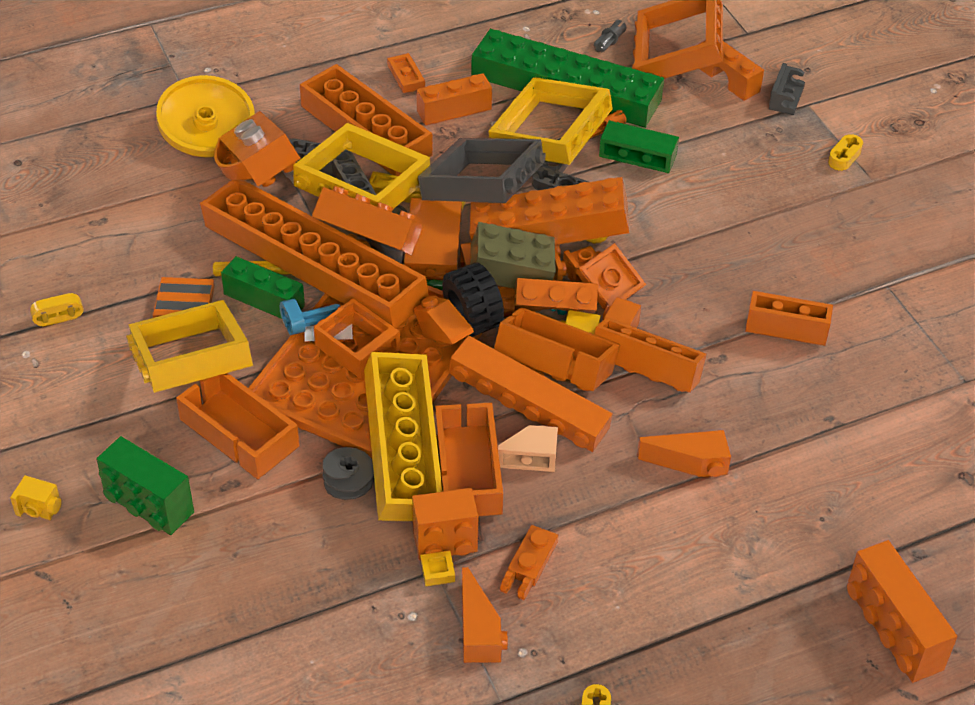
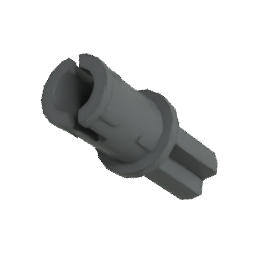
M616 20L609 28H605L602 31L601 36L594 42L597 52H604L610 45L617 43L618 37L627 29L625 23L620 27L618 26L622 20Z

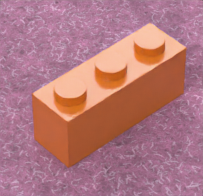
M484 73L416 89L417 112L425 126L492 110V86Z
M753 291L745 332L826 346L833 305Z

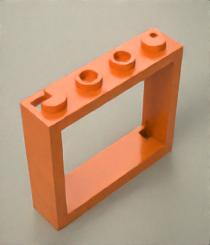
M671 0L638 11L637 21H635L636 35H634L636 48L633 49L635 63L632 64V69L652 73L666 79L723 62V3L721 0ZM706 12L705 43L648 59L650 29Z

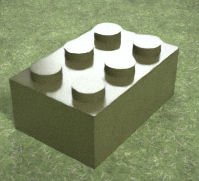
M478 222L471 242L470 264L480 263L490 272L498 286L515 289L517 278L553 280L556 273L555 237Z

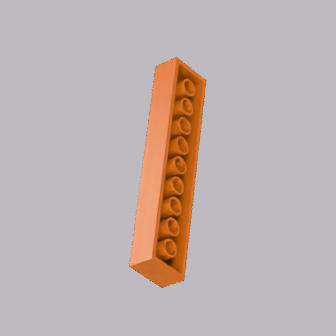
M231 180L200 203L205 227L343 304L354 298L395 328H398L415 313L413 309L421 305L423 299L429 297L426 276L245 180Z

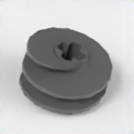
M351 447L338 448L328 453L323 460V480L327 493L343 500L356 499L365 495L374 483L373 461L371 457L364 451Z

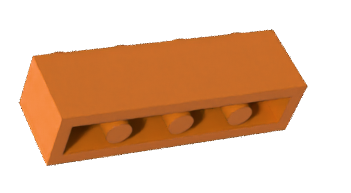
M334 186L333 190L325 187L322 188L312 217L412 255L423 227L422 224L414 221L415 215L402 210L400 215L392 212L393 207L378 202L377 206L371 205V199L356 194L355 198L347 196L349 191Z
M608 317L596 326L594 335L620 344L615 365L623 367L625 371L639 373L647 376L651 381L663 382L681 392L687 391L690 393L699 384L706 353Z

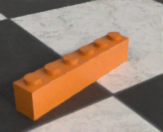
M469 335L450 358L449 374L453 375L456 380L466 382L475 387L480 393L497 399L505 407L513 408L524 414L531 421H537L548 427H558L557 435L566 437L580 448H586L594 452L610 429L613 413Z

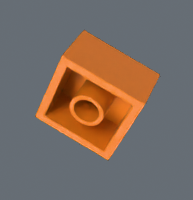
M472 488L412 496L413 534L419 560L420 555L450 551L451 556H463L478 552V512Z

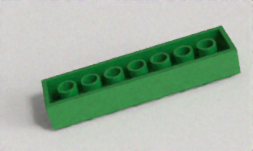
M491 28L472 53L471 76L484 73L490 83L522 91L533 77L610 89L613 109L608 115L622 110V113L626 116L627 123L644 128L647 127L662 101L664 77Z

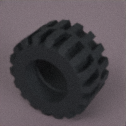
M476 262L444 275L442 283L444 299H449L472 326L474 332L469 336L473 337L499 327L500 322L504 320L502 297L494 278L483 265Z

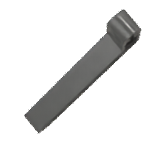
M289 139L300 156L299 160L321 144L301 139ZM344 150L319 170L376 195L353 153L348 150ZM365 237L371 248L403 264V251Z

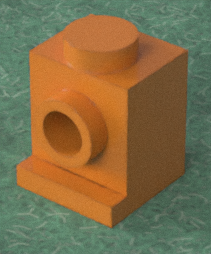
M591 246L571 253L569 250L564 251L563 261L566 263L567 277L570 281L583 283L575 271L600 254L601 251L595 252Z

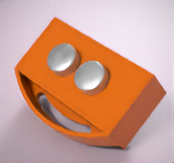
M261 111L219 137L214 152L215 162L226 178L236 181L251 179L257 186L262 184L263 187L273 184L276 181L275 175L281 171L294 184L292 176L293 165L300 159L286 134Z

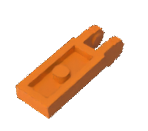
M531 524L502 580L501 592L507 594L513 582L517 579L522 581L518 588L517 597L525 600L532 586L536 585L558 543L559 535Z

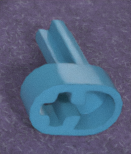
M295 299L282 301L279 305L283 323L290 335L305 332V327L316 325L320 320L327 318L340 307L339 304L302 312Z

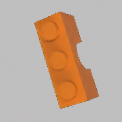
M724 41L723 62L699 68L711 78L724 71L729 81L728 90L743 101L761 92L764 69Z
M517 278L515 283L514 310L523 307L539 312L543 309L565 310L567 313L569 310L595 314L597 311L598 284Z

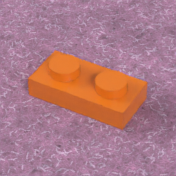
M409 53L387 58V66L403 93L413 92L418 88L425 87V79Z

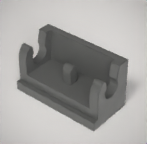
M782 63L771 92L770 110L794 115L805 82L800 79H794L793 75L804 76L805 72L803 70Z

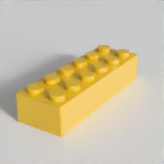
M371 352L364 369L378 521H413L412 496L443 492L427 355Z

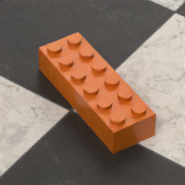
M338 64L300 84L301 107L334 132L346 123H349L428 157L433 156V135L429 130ZM378 164L394 176H399L402 174L381 164Z
M623 177L582 182L569 186H557L538 191L532 190L526 193L514 194L506 203L471 202L469 232L471 241L478 222L555 237L556 245L628 234V201Z

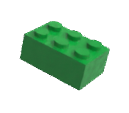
M120 436L96 458L104 496L110 502H117L124 506L131 515L135 517L140 516L145 519L154 529L158 531L163 530L167 534L172 535L194 513L188 476L124 437Z

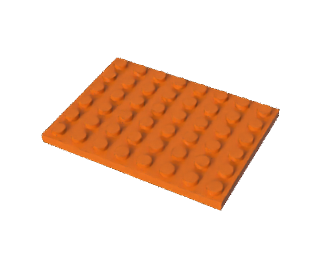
M427 285L429 296L444 298L443 291ZM324 294L313 309L339 304L340 306L344 304ZM414 313L396 328L400 331V351L397 353L427 355L433 404L453 376L449 374L450 358L467 337L454 344L424 338ZM353 324V339L338 341L356 353L375 338ZM305 332L291 335L249 386V389L295 422L298 428L340 446L362 450L372 459L365 377L362 380L316 347L315 341H305ZM481 333V334H478V335H476V336H473V338H475L476 340H478V339L480 338V336L482 335V333Z

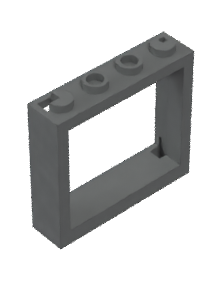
M459 138L418 176L422 200L506 203L544 163L546 155L542 150L541 139ZM468 164L511 165L500 177L457 176Z

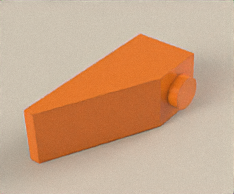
M724 430L639 437L638 460L698 477L728 475L731 454Z
M462 567L464 663L501 662L502 650L508 649L507 631H501V618L470 569Z

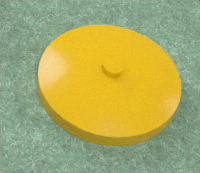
M208 75L192 76L175 82L163 92L156 109L157 126L162 137L175 149L197 157H214L218 138L255 114L250 97L241 87L224 78Z

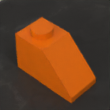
M429 296L421 301V305L413 309L424 338L454 344L474 332L472 326L449 299Z

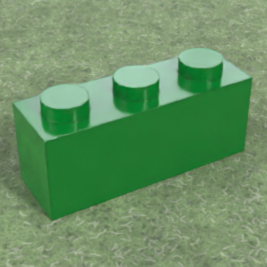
M609 120L600 139L599 157L670 173L677 156L679 137Z
M237 256L221 272L224 295L282 319L279 306L282 301L295 299L301 310L305 307L303 283Z

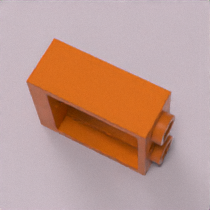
M354 298L338 307L335 312L327 318L320 320L314 326L315 346L361 380L365 377L364 369L371 352L397 353L400 351V331ZM351 324L357 325L375 338L356 353L334 338V336Z

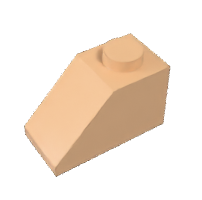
M529 425L498 445L500 468L555 472L558 427Z

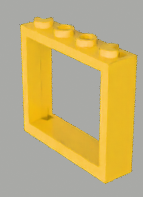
M533 77L488 131L489 138L541 139L542 150L546 155L545 161L570 165L612 111L610 89ZM539 102L584 109L560 140L515 133Z
M346 123L293 165L294 186L317 197L320 196L323 187L333 190V187L337 186L349 191L347 195L349 197L355 198L356 194L371 199V205L377 206L378 202L394 209L420 187L418 176L430 166V157ZM344 150H348L402 174L377 195H373L319 170Z
M224 300L128 324L130 334L126 335L129 349L132 351L134 361L137 363L138 370L142 374L144 384L150 383L154 393L253 366L248 340ZM215 329H220L227 341L224 344L154 362L148 349L151 346Z

